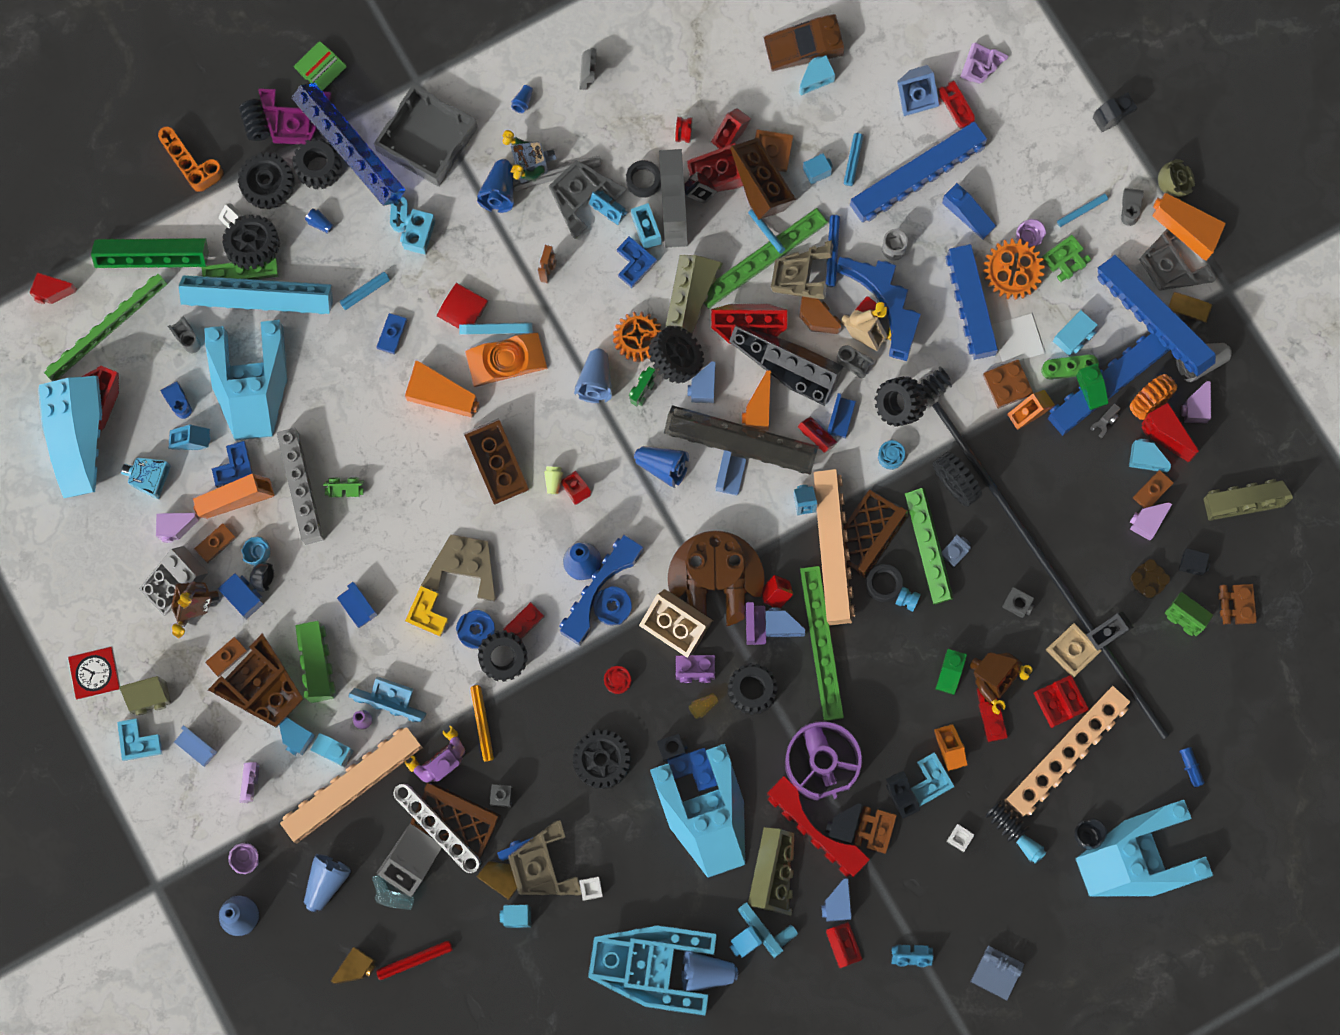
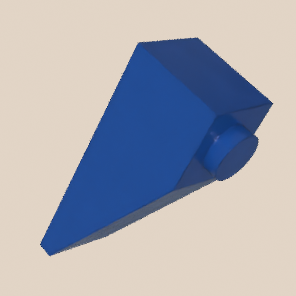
M958 183L944 195L942 204L982 240L996 228V225L974 198Z

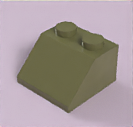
M158 676L119 686L129 712L136 714V716L147 714V710L155 709V711L167 708L166 705L171 704L167 682Z

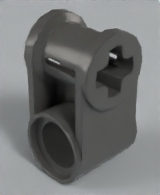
M1124 188L1121 213L1123 224L1133 226L1137 223L1144 190Z
M184 316L174 325L168 326L187 352L195 353L200 349V340ZM189 340H194L191 345H187Z
M849 345L842 346L837 354V362L861 378H865V372L874 363L871 357ZM846 352L850 354L851 358L844 359L841 354Z

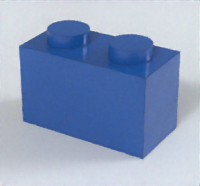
M234 573L218 590L247 620L263 605L260 600L262 596L256 589L251 591L248 587L250 583L243 575L239 577Z

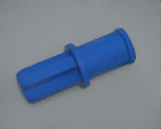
M1192 747L1179 751L1186 766L1184 769L1188 771L1193 787L1203 785L1204 780L1198 767L1200 764L1196 762Z

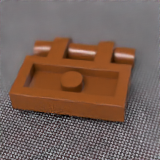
M1253 584L1233 585L1232 593L1228 592L1227 585L1219 586L1220 593L1218 597L1221 600L1222 608L1220 610V617L1223 618V624H1231L1230 617H1235V624H1255L1257 621ZM1229 600H1233L1234 610L1229 609Z
M864 806L862 813L859 814L858 819L860 821L858 829L854 833L853 845L861 847L862 840H868L867 849L886 854L896 815L877 810L875 817L869 816L871 808ZM867 822L873 823L870 834L865 833Z

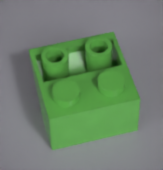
M1183 592L1177 595L1165 612L1168 620L1174 624H1180L1184 627L1183 630L1191 636L1200 634L1213 617V614Z

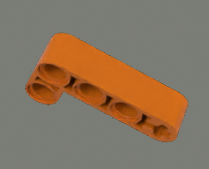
M163 127L160 129L158 137L195 191H204L222 179L223 170L216 160L210 159L198 166L172 128ZM167 137H170L173 142L170 143ZM177 150H182L180 154L175 155ZM187 164H192L190 168L184 169ZM217 168L214 173H210L211 169ZM202 178L199 183H194L196 179Z

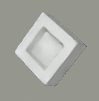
M229 203L224 206L219 219L229 228L231 222L236 224L235 219L241 220L243 215Z
M957 824L947 842L964 852L974 834Z
M599 877L580 880L583 901L603 897Z

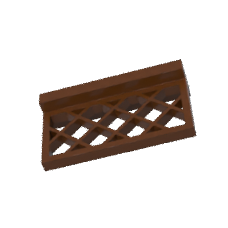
M869 489L844 525V530L856 528L857 537L850 538L848 542H845L846 549H848L847 543L858 541L860 550L851 551L849 554L851 556L861 553L862 557L858 566L852 563L851 560L847 561V566L859 572L864 578H867L869 572L874 568L909 517L907 510L897 507ZM870 497L878 500L879 506L867 508V501ZM891 508L895 512L891 517L883 518L882 509ZM880 510L881 519L870 521L868 512ZM866 513L868 522L857 524L856 517L858 514ZM882 522V531L873 534L871 525ZM869 525L871 534L859 536L858 527ZM872 538L873 544L871 547L862 549L860 540Z
M432 782L427 783L422 799L426 801L428 796L435 798L437 807L432 809H439L441 818L446 824V820L456 817L460 828L453 831L461 830L464 838L463 842L469 848L470 841L479 839L480 850L478 853L473 852L481 859L501 815ZM419 803V805H418V807H417V809H416V811H415L416 813H418V812L421 811V809H422L421 803ZM446 805L453 807L455 815L445 818L441 807ZM466 813L470 815L473 823L463 827L459 815ZM429 815L427 816L429 825L427 826L432 827L435 824V822L432 823ZM412 818L410 824L423 833L430 835L422 826L416 824V820ZM485 822L491 825L487 833L480 835L477 827L478 823ZM474 825L477 837L467 840L464 829ZM448 831L445 834L439 835V838L442 841L448 840L447 838L443 837L446 835H448L449 837ZM455 844L453 846L463 851V848L460 844Z

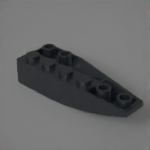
M735 325L729 340L732 345L763 369L771 371L770 374L790 390L823 406L826 405L844 367L802 346L739 325Z

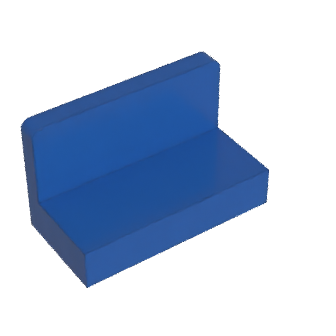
M841 393L837 394L828 433L846 439L856 401L841 398Z
M351 582L347 585L349 589L339 595L337 599L356 626L361 628L378 615L356 584Z

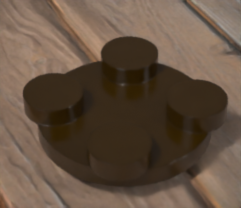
M1152 559L1138 566L1130 576L1134 588L1147 598H1153L1161 593L1170 582L1169 575Z

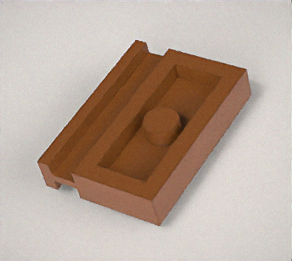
M545 245L540 260L541 268L538 267L540 282L548 283L547 275L550 276L551 271L555 270L557 264L556 254L553 251V247Z

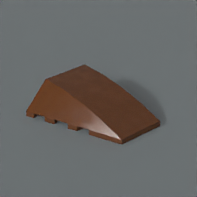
M262 633L249 646L252 651L226 678L220 676L208 691L277 728L304 699Z

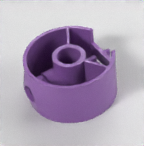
M817 721L800 728L789 743L785 758V770L788 780L798 789V793L808 799L818 801L830 795H833V798L836 799V793L845 790L849 791L854 785L861 769V751L853 735L845 728L830 722ZM822 730L837 733L848 741L855 753L856 765L838 761L837 754L829 747ZM804 736L805 745L810 756L809 769L811 773L800 785L792 775L789 765V754L796 741ZM822 754L827 755L831 759L832 766L828 769H820L815 765L814 758ZM835 768L855 772L853 780L848 785L822 794L813 793L803 788L814 775L823 778L825 787L836 784L833 774Z

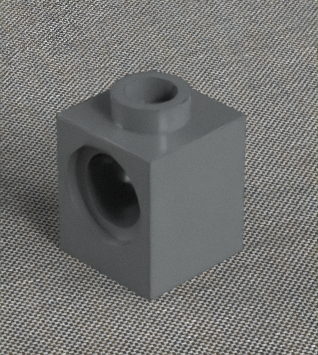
M1013 587L1002 608L1023 618L1025 614L1029 615L1034 607L1032 604L1034 598ZM1015 600H1022L1024 607L1018 608L1015 605Z
M491 785L490 805L492 807L512 808L513 787Z

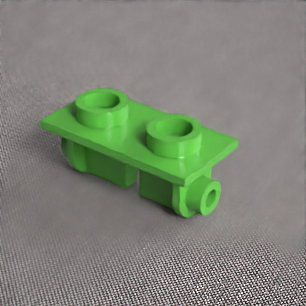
M337 477L328 478V481L323 484V486H328V488H325V495L329 497H343V490H346V497H360V495H364V488H360L364 480H359L358 477H351L341 481Z

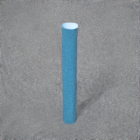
M1104 193L1057 220L1058 226L1062 227L1108 200L1107 195Z
M751 209L748 214L779 253H783L785 251L784 246L762 219L759 220Z

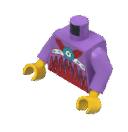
M449 726L450 731L448 733L443 731V735L450 741V744L421 766L414 756H411L412 762H404L408 769L414 772L423 782L439 781L461 763L462 756L465 754V748L458 738V732L452 726Z

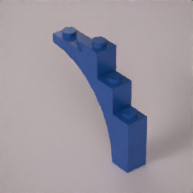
M839 257L837 273L861 283L874 294L879 302L884 303V307H887L886 315L891 329L889 357L907 361L921 314L914 310L903 309L908 289L899 285H891L896 265L888 261H878L875 267L869 263H860L851 258Z

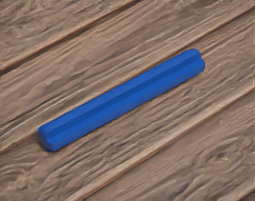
M838 215L830 216L828 241L833 243L832 258H827V287L836 286L840 216Z

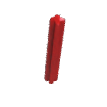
M445 941L380 968L376 971L377 976L380 980H383L452 951L451 943Z

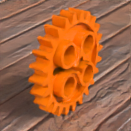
M1012 238L1010 244L1004 240L1003 246L998 243L996 244L997 250L991 248L990 251L993 255L986 256L990 261L983 264L988 267V269L983 270V273L988 274L984 280L991 281L988 287H995L993 293L998 290L1000 291L999 297L1006 294V299L1008 300L1010 295H1013L1014 300H1016L1017 296L1020 295L1024 299L1025 292L1031 295V288L1037 290L1035 283H1042L1038 277L1044 276V273L1040 272V270L1044 269L1045 266L1039 265L1043 258H1037L1040 251L1034 253L1035 246L1028 248V241L1022 245L1021 239L1015 243ZM1015 253H1018L1016 269L1019 271L1015 272L1013 284L1010 286L1009 281L1012 270L1009 268L1013 266ZM1003 254H1009L1011 256V262H1003L1001 256ZM1023 257L1028 258L1030 265L1027 267L1022 266L1020 259ZM998 273H1006L1008 279L1000 281L997 277ZM1024 276L1026 284L1019 285L1016 282V278Z

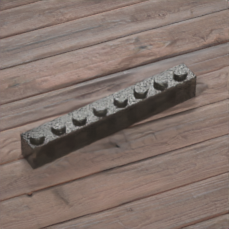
M674 405L670 408L664 434L700 443L710 448L730 451L746 458H753L763 463L774 464L781 468H788L811 475L819 446Z

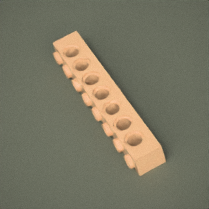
M1112 686L1007 797L1005 802L1021 817L1025 814L1030 816L1036 809L1035 803L1038 800L1043 802L1050 794L1048 792L1051 786L1056 788L1063 780L1061 776L1066 771L1069 774L1076 766L1074 762L1078 757L1082 760L1089 752L1087 748L1092 743L1096 745L1102 739L1100 734L1105 729L1109 731L1116 724L1113 720L1118 715L1122 717L1129 710L1127 705L1130 701ZM1104 706L1111 707L1113 714H1105ZM1091 720L1098 721L1100 728L1097 730L1093 729L1090 724ZM1078 734L1086 736L1087 741L1085 744L1078 741ZM1065 748H1070L1073 751L1074 755L1072 758L1065 756ZM1052 762H1057L1060 765L1059 772H1054L1051 769ZM1039 776L1046 778V786L1038 784L1037 779ZM1026 790L1034 794L1033 800L1029 801L1024 797Z

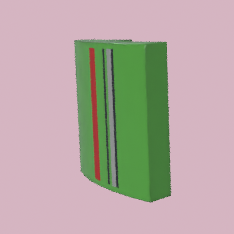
M319 41L293 67L321 92L347 66Z

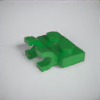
M648 366L646 371L643 370L641 372L637 387L633 386L629 393L630 403L635 406H643L646 401L644 394L647 389L652 390L655 385L653 379L656 376V371Z

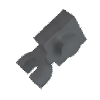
M1114 403L1090 429L1093 431L1097 427L1101 428L1102 432L1099 437L1102 439L1107 432L1106 425L1108 423L1113 424L1119 417L1117 413L1120 408Z

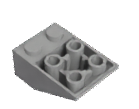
M185 546L172 548L139 589L160 613L165 616L172 610L171 605L176 584L191 583L193 581L202 582L208 575V572Z
M409 824L376 874L411 897L442 847L434 839L412 824Z

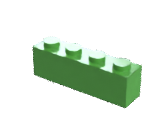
M319 621L295 625L298 649L303 654L299 657L302 670H305V674L302 675V682L308 690L304 691V698L310 703L334 699L333 693H336L334 681L331 682L330 674H333L331 663H328L327 660L330 652L328 644L324 642V637L327 636L325 626Z

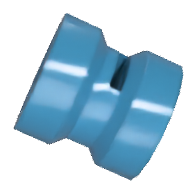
M903 586L895 604L899 606L907 605V609L913 612L921 594L917 592L911 594L909 589Z

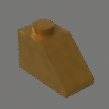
M353 947L331 982L339 984L362 979L366 975L370 976L376 967L374 966L376 961Z

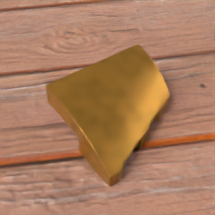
M489 861L477 875L480 880L508 900L517 890L510 864Z

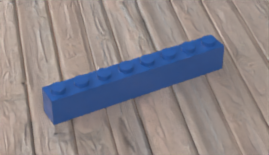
M974 121L853 197L850 201L851 208L862 223L866 220H873L882 210L884 212L889 210L893 203L905 200L912 191H919L928 181L930 183L935 181L939 174L951 171L955 164L965 162L974 152L976 154L981 152L986 145V136Z
M1116 255L1097 267L1099 282L1102 285H1106L1114 297H1118L1122 301L1123 306L1127 310L1130 309L1134 313L1135 318L1139 322H1143L1148 331L1153 335L1155 334L1159 338L1160 343L1164 347H1168L1177 360L1180 359L1189 372H1193L1198 377L1215 364L1216 354Z
M1150 334L1147 337L1143 335L1137 340V345L1134 348L1128 347L1122 353L1123 356L1119 360L1117 358L1113 359L1107 365L1108 368L1105 371L1100 370L1105 382L1108 399L1170 351L1168 347H1164L1160 343L1159 338L1155 334ZM1081 387L1078 388L1080 391L1075 395L1073 392L1064 399L1065 403L1061 406L1057 404L1049 411L1051 414L1048 420L1062 436L1096 410L1089 409Z

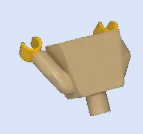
M883 302L877 303L874 311L861 312L855 310L851 316L845 314L841 319V324L846 326L853 339L876 351L886 341L885 339L891 340L890 327L888 328V334H886L877 318L885 317L887 313V307H884Z

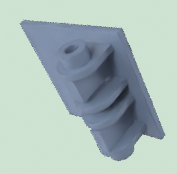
M988 946L971 982L1007 1000L1023 971L1024 964Z

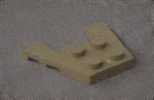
M827 241L824 246L816 248V245L810 247L809 251L801 254L796 252L776 259L771 282L772 291L825 299L827 290L825 281L809 283L813 260L832 258V241Z
M450 535L421 586L429 590L439 591L443 572L479 578L481 581L477 598L495 602L488 541Z
M556 820L508 855L520 895L582 894L576 876L560 882L556 881L546 843L565 838L561 820Z

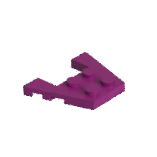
M259 89L260 99L273 143L306 144L305 140L309 139V141H312L330 102L331 92L314 91L313 109L275 107L276 90Z

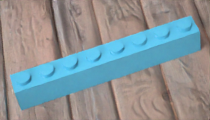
M186 275L182 276L179 283L181 305L330 314L333 304L332 286L330 284Z

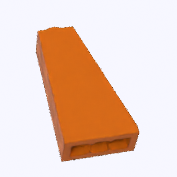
M1167 193L1161 199L1157 198L1153 205L1155 210L1152 216L1197 255L1207 261L1213 254L1226 223Z
M415 361L405 393L407 401L471 418L474 413H477L479 402H477L476 395L423 363Z
M250 474L193 498L195 504L194 511L198 517L208 519L272 498L275 495L269 478Z

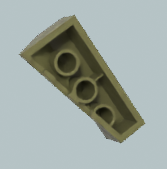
M698 255L679 256L666 321L668 328L670 326H674V328L678 326L681 330L683 328L686 329V334L689 332L693 334L702 313L701 307L707 301L709 296L707 293L710 286L714 285L717 270H720L723 263Z
M1276 479L1265 481V484L1262 485L1250 483L1245 488L1240 489L1239 486L1227 488V491L1220 492V490L1209 491L1204 498L1208 520L1211 521L1282 508L1293 497L1283 481L1277 482Z
M764 827L748 902L749 906L792 916V908H789V899H792L790 878H793V870H791L790 861L793 860L794 833Z

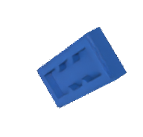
M389 313L376 348L395 354L407 323V318Z
M530 839L523 842L517 840L510 843L509 848L498 852L500 860L509 859L508 855Z

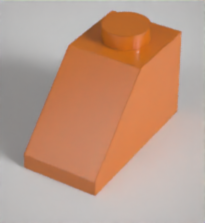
M1042 390L1030 395L1007 415L1018 430L1045 414L1055 404L1047 392Z
M951 724L934 729L948 771L966 766L964 746L954 725Z

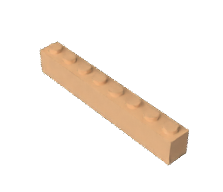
M836 469L817 471L813 473L827 622L829 625L852 623V617H855L854 605H851L850 598H853L852 586L849 587L848 580L852 579L851 568H847L850 554L849 549L845 547V542H848L847 530H844L843 523H846V513L842 512V505H845L844 494L840 493L843 479Z
M403 727L394 732V737L389 741L387 739L382 741L377 746L378 749L376 751L366 753L360 763L357 765L354 763L346 769L347 773L341 777L338 775L330 781L331 785L326 789L322 787L315 792V797L310 801L308 799L303 801L298 806L299 809L297 811L287 813L282 818L283 821L280 824L292 841L299 843L421 750L423 747L407 727L405 729Z

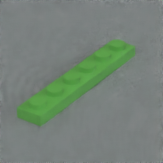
M924 488L905 493L933 604L952 600L954 598L926 491Z

